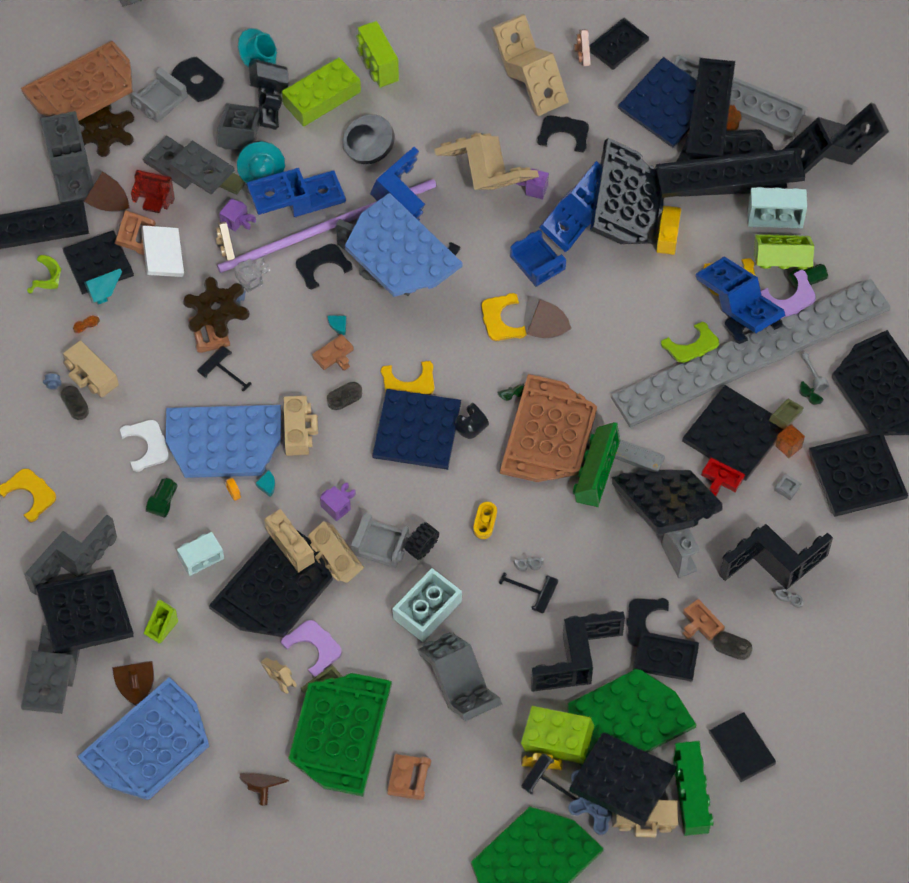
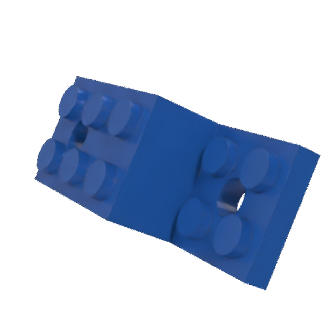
M597 161L592 164L576 186L564 195L539 227L565 253L572 247L586 227L591 224L600 164ZM560 224L565 227V231L561 229Z
M298 167L247 182V188L258 215L290 206L293 216L298 217L346 202L345 195L334 170L303 179ZM320 189L327 190V192L323 194L319 193L318 191ZM271 191L274 192V195L267 196L265 193Z
M725 256L695 274L699 282L718 293L722 312L754 333L762 331L786 316L784 309L761 295L758 277Z

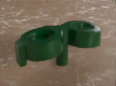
M804 381L801 382L800 394L803 397L808 396L809 402L813 405L821 404L824 399L814 393V388H810Z
M520 384L513 389L509 387L506 390H501L497 392L498 396L505 401L511 400L513 395L521 397L525 385Z

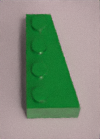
M700 741L675 743L672 762L673 765L677 766L675 780L684 836L707 834L710 832V827L714 825L713 815L709 813L708 808L710 806V796L706 793L707 778L703 770L704 761L701 755Z

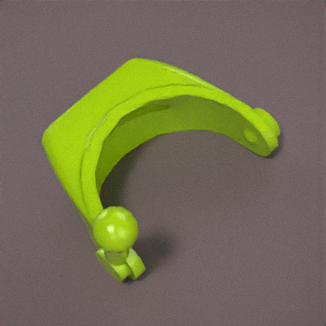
M39 255L37 261L48 268L51 279L48 281L33 280L32 286L27 289V292L30 294L33 293L36 287L45 289L58 288L61 267L55 259L46 255Z

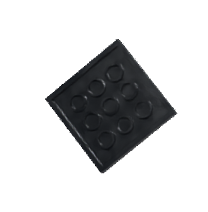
M724 385L684 435L682 442L709 459L713 458L745 474L744 480L747 481L785 430L769 421L772 415L771 412Z
M882 430L809 448V455L834 517L908 498L907 490Z
M113 569L36 586L37 597L54 653L62 654L134 637Z
M603 732L570 785L569 792L645 827L674 776L677 766Z

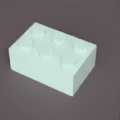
M751 188L748 204V227L803 228L807 211V189Z
M431 568L393 607V619L420 641L424 642L462 602V591Z

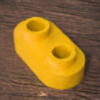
M483 502L478 507L473 532L479 539H487L493 533L497 517V507L492 502Z

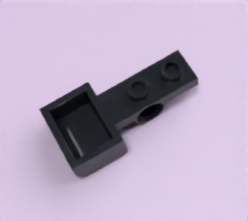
M252 59L249 62L250 86L258 88L260 126L276 130L279 127L278 110L282 104V97L277 95V93L282 94V91L289 85L288 69L278 64Z

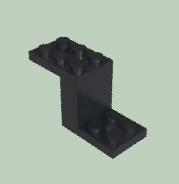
M869 103L846 125L821 117L816 118L784 149L798 148L800 158L802 151H805L801 161L804 173L806 174L824 157L852 165L882 139L889 130L876 104ZM869 124V130L866 132V126Z
M765 524L761 528L757 527L749 538L742 539L733 551L729 550L724 554L720 577L726 581L754 558L787 590L829 555L833 537L828 532L824 536H818L813 541L812 546L809 548L805 547L797 554L779 535Z
M610 611L606 614L591 613L583 617L570 616L564 619L563 641L567 663L558 662L555 665L549 666L541 664L532 668V692L591 684L593 663L588 640L623 636L624 611Z

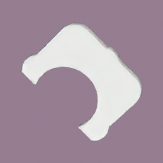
M148 420L131 426L125 425L120 428L122 439L128 436H139L148 444V450L144 457L137 461H130L133 471L140 472L144 468L167 461L169 454L165 444L166 440L156 421Z

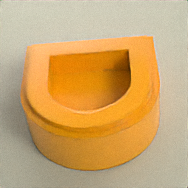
M232 477L225 480L226 488L232 499L235 501L240 499V491L235 480Z

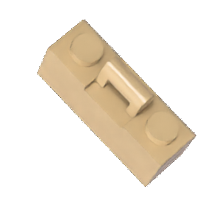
M81 340L63 353L64 365L71 371L68 376L80 388L89 384L88 388L93 394L97 393L100 397H104L119 385L117 375Z
M307 396L284 397L286 456L309 455V447H313L312 436L308 435L318 434V416L308 415L311 414V403H307ZM306 422H310V428H306Z
M281 509L265 518L266 531L298 572L315 562L314 551L297 532Z
M323 521L308 535L312 542L310 546L316 552L319 551L315 556L316 560L320 563L319 559L323 558L326 568L329 571L332 570L331 575L337 581L348 583L364 569V566L333 524Z
M659 800L645 825L650 826V829H640V825L613 812L612 826L619 827L620 831H630L634 827L635 837L656 838V829H659V832L662 833L672 832L678 826L677 801Z

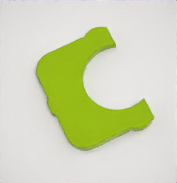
M700 322L694 325V328L700 332L699 339L694 343L678 345L668 337L661 340V346L676 361L685 363L719 346V339L708 328L707 323Z

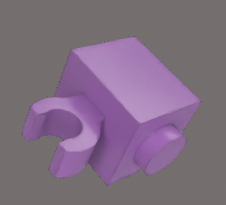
M538 170V178L516 183L520 186H526L527 196L543 200L548 187L549 173Z
M233 198L219 213L220 222L225 221L228 228L235 232L241 225L245 229L250 230V224L247 222H256V217L247 213V206Z
M344 483L341 486V491L334 486L330 490L324 491L320 497L321 507L336 522L351 510L349 499L356 495L355 489L351 492H346L349 488L348 483Z

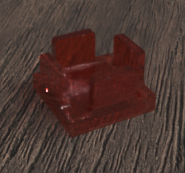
M136 170L134 175L135 183L131 191L132 202L137 203L138 198L143 197L146 198L143 210L160 213L162 206L168 210L169 205L173 204L175 199L172 177Z

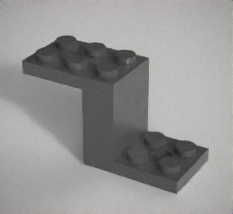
M446 633L440 637L441 639L428 641L422 645L423 647L418 649L420 656L432 665L448 708L463 720L467 721L502 705L500 697L487 688L471 644L454 633Z

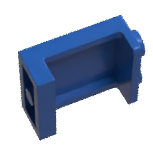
M541 230L530 233L526 238L516 241L510 247L511 259L535 287L566 269V258L562 254L560 256L556 255L542 238Z

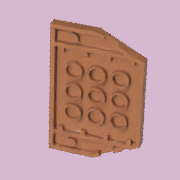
M110 41L22 87L21 91L39 113L46 116H54L76 111L79 121L133 92L130 60L113 41Z
M528 374L500 474L533 482L579 475L596 416L597 406L591 401L586 400L580 393L577 394L570 389V386L565 382Z

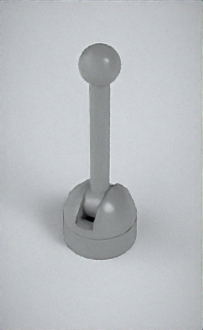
M803 353L802 359L807 362L815 377L812 383L813 388L817 393L827 390L829 387L828 381L822 376L818 377L809 360V354Z

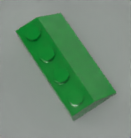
M613 422L599 426L595 434L591 435V446L585 452L584 467H580L579 482L578 484L575 483L573 488V495H575L577 503L599 507L620 444L618 423Z

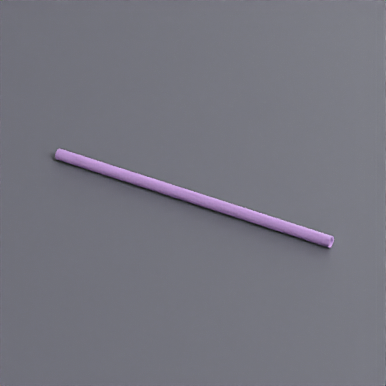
M431 179L410 189L418 195L435 188L436 182L434 179ZM376 202L235 257L233 260L217 265L220 273L333 229L336 227L339 219L346 222L358 219L363 211Z

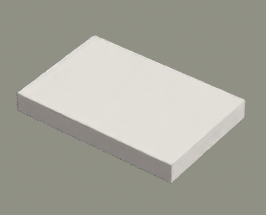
M142 226L146 274L183 277L184 269L178 228Z

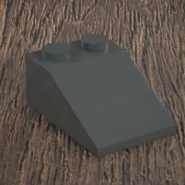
M227 103L218 127L217 147L240 149L242 151L247 145L256 142L260 122L259 107Z

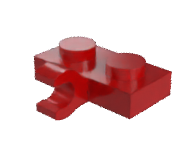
M710 458L701 476L713 481L710 491L717 496L721 486L736 493L744 480L745 474Z

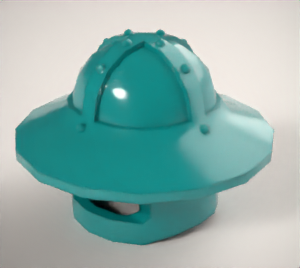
M252 28L241 33L238 39V50L240 58L248 68L249 62L252 59L276 64L277 48L269 34Z
M264 141L253 142L244 147L238 156V174L247 183L284 172V156L280 149L272 143Z

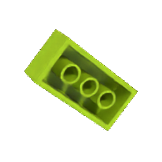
M338 57L283 90V105L305 127L361 93V83L359 77Z

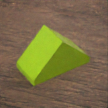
M159 599L144 634L159 644L162 643L178 623L176 609Z

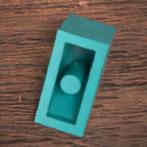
M121 268L84 282L92 303L97 302L99 305L108 301L107 297L112 296L122 273Z

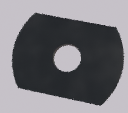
M192 57L180 62L171 73V76L186 86L187 94L197 102L212 98L221 90L224 84V78L198 57ZM195 75H200L204 79L200 83H193L191 78Z

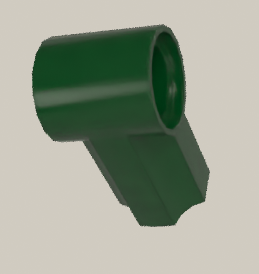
M820 263L803 270L808 276L807 280L810 285L828 279L827 268L824 264ZM795 269L788 276L796 291L798 289V280L793 274L801 269Z
M169 478L162 479L154 496L152 495L148 499L146 512L165 518L169 513L171 500L178 487L177 483Z

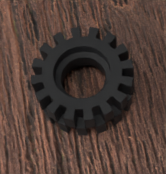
M426 522L422 523L420 527L416 528V531L412 532V536H409V541L405 544V551L417 560H421L437 543L439 531Z

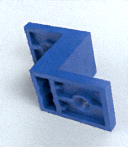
M414 146L376 179L370 194L379 201L390 193L419 221V217L424 213L422 210L425 203L401 181V175L404 173L408 174L418 160L416 157L419 150Z

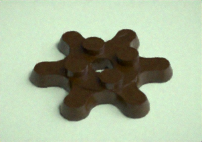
M109 104L96 111L94 115H89L79 120V125L85 128L81 132L84 145L88 143L96 144L97 154L101 157H106L110 154V146L113 143L119 142L123 145H131L134 142V137L124 131V127L134 121L135 117L132 112L125 111L121 114H114L111 112L112 106ZM108 125V129L101 130L99 128Z
M208 277L204 282L205 292L199 296L188 294L183 299L185 307L196 310V316L189 321L188 327L191 331L197 332L202 327L210 325L215 329L217 337L224 338L229 333L227 324L230 320H246L250 316L247 308L236 304L237 298L244 293V287L239 283H234L228 289L219 288L217 280L213 277ZM215 302L221 305L217 310L211 308Z

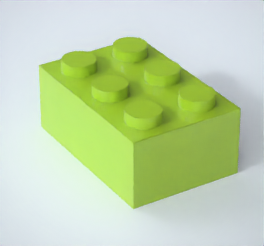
M374 21L357 27V52L360 57L364 58L366 69H370L372 80L377 82L380 88L399 81L398 57L379 23Z
M755 234L754 258L757 266L764 269L778 266L780 269L797 267L798 269L805 270L808 267H813L814 244L810 236Z
M532 706L521 744L525 752L546 753L553 755V758L584 764L594 724L590 717Z

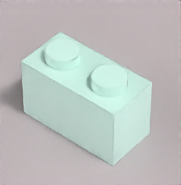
M212 532L202 534L196 540L184 543L177 549L178 557L189 576L224 559L223 549Z

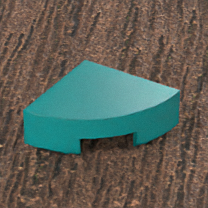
M328 315L329 326L337 331L338 334L346 335V316Z
M268 470L256 482V487L269 497L274 493L275 479Z

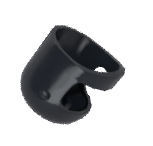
M473 402L466 409L469 417L458 415L455 420L456 430L467 439L475 438L489 426L487 417Z

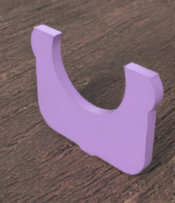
M802 269L793 274L798 280V289L789 299L778 300L773 298L768 288L761 291L762 296L784 309L786 315L784 317L800 313L801 310L812 305L816 300V295L807 280L808 276Z
M313 620L305 621L281 640V644L287 650L297 642H309L317 648L319 652L318 661L313 667L308 669L314 677L334 663L342 653L339 644Z

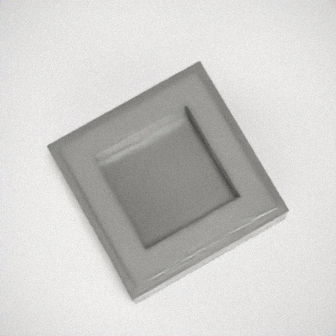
M784 474L774 491L791 500L802 483Z

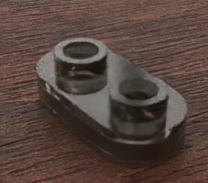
M349 382L331 391L327 395L328 407L332 410H340L360 400L362 397L361 385L357 382Z
M75 386L63 388L61 399L71 417L75 420L85 419L89 414V408L78 388Z
M719 632L713 640V646L716 651L733 658L746 660L752 654L753 647L750 641L728 632ZM721 639H726L727 642H721ZM744 646L746 649L742 650L739 647Z

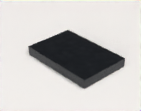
M622 18L590 44L589 50L591 54L614 70L649 41V36L627 19Z
M640 631L633 670L640 669L648 674L692 682L699 642Z
M745 712L709 730V734L740 782L776 764V760Z

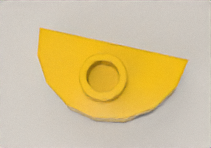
M534 753L533 757L524 756L522 766L533 767L543 753ZM546 754V755H548L550 758L553 759V755H551V754ZM553 759L554 763H550L547 769L562 770V760Z

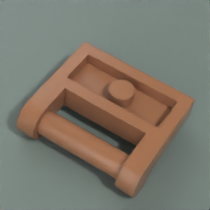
M125 210L115 244L144 255L142 238L140 243L135 242L140 224L155 226L156 222Z
M205 326L209 338L207 343L203 340L201 329L194 332L197 343L196 349L199 353L219 349L222 346H230L228 335L224 338L217 337L213 326Z
M395 754L388 795L423 800L425 796L423 790L431 759ZM414 766H418L420 768L416 789L410 790Z

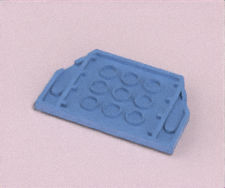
M390 193L361 213L345 244V250L393 297L403 295L404 293H413L418 289L426 287L428 289L435 288L463 267V263Z
M281 405L166 408V445L180 467L184 478L262 476L276 447L281 443Z
M169 677L78 756V759L105 787L149 800L209 747V742L197 703Z

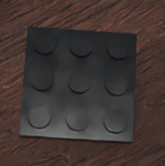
M114 230L62 248L82 295L88 293L84 282L121 268L122 271L118 281L134 276L122 246L115 244L117 235Z

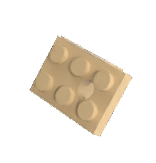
M524 14L492 27L507 75L525 83L536 116L543 115L569 103L554 54L536 48ZM513 33L517 34L515 42H511L510 39ZM546 88L550 89V95L548 97L544 96V90Z
M481 133L472 134L469 139H466V137L456 139V143L445 142L441 144V147L434 149L436 156H457L467 153L474 190H495L539 177L538 170H530V167L522 169L521 167H516L506 173L499 137L491 136V133L483 135Z

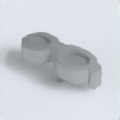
M528 557L527 561L515 559L514 566L519 571H526L527 567H530L532 570H539L541 565H543L544 559L543 557L532 560Z
M786 589L776 590L775 596L779 600L788 601L795 607H802L804 604L800 595L792 596Z

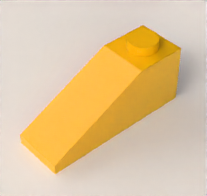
M663 206L657 253L675 255L681 208Z

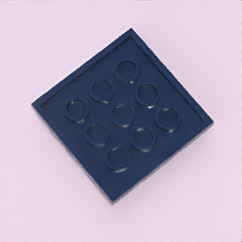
M663 56L621 101L618 109L674 148L690 131L697 80Z
M386 389L373 458L448 470L456 433L455 420L460 413L461 400Z

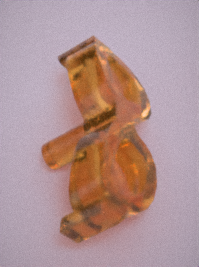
M91 315L84 319L83 322H76L73 326V331L81 333L88 327L92 328L98 325L100 322L99 317Z

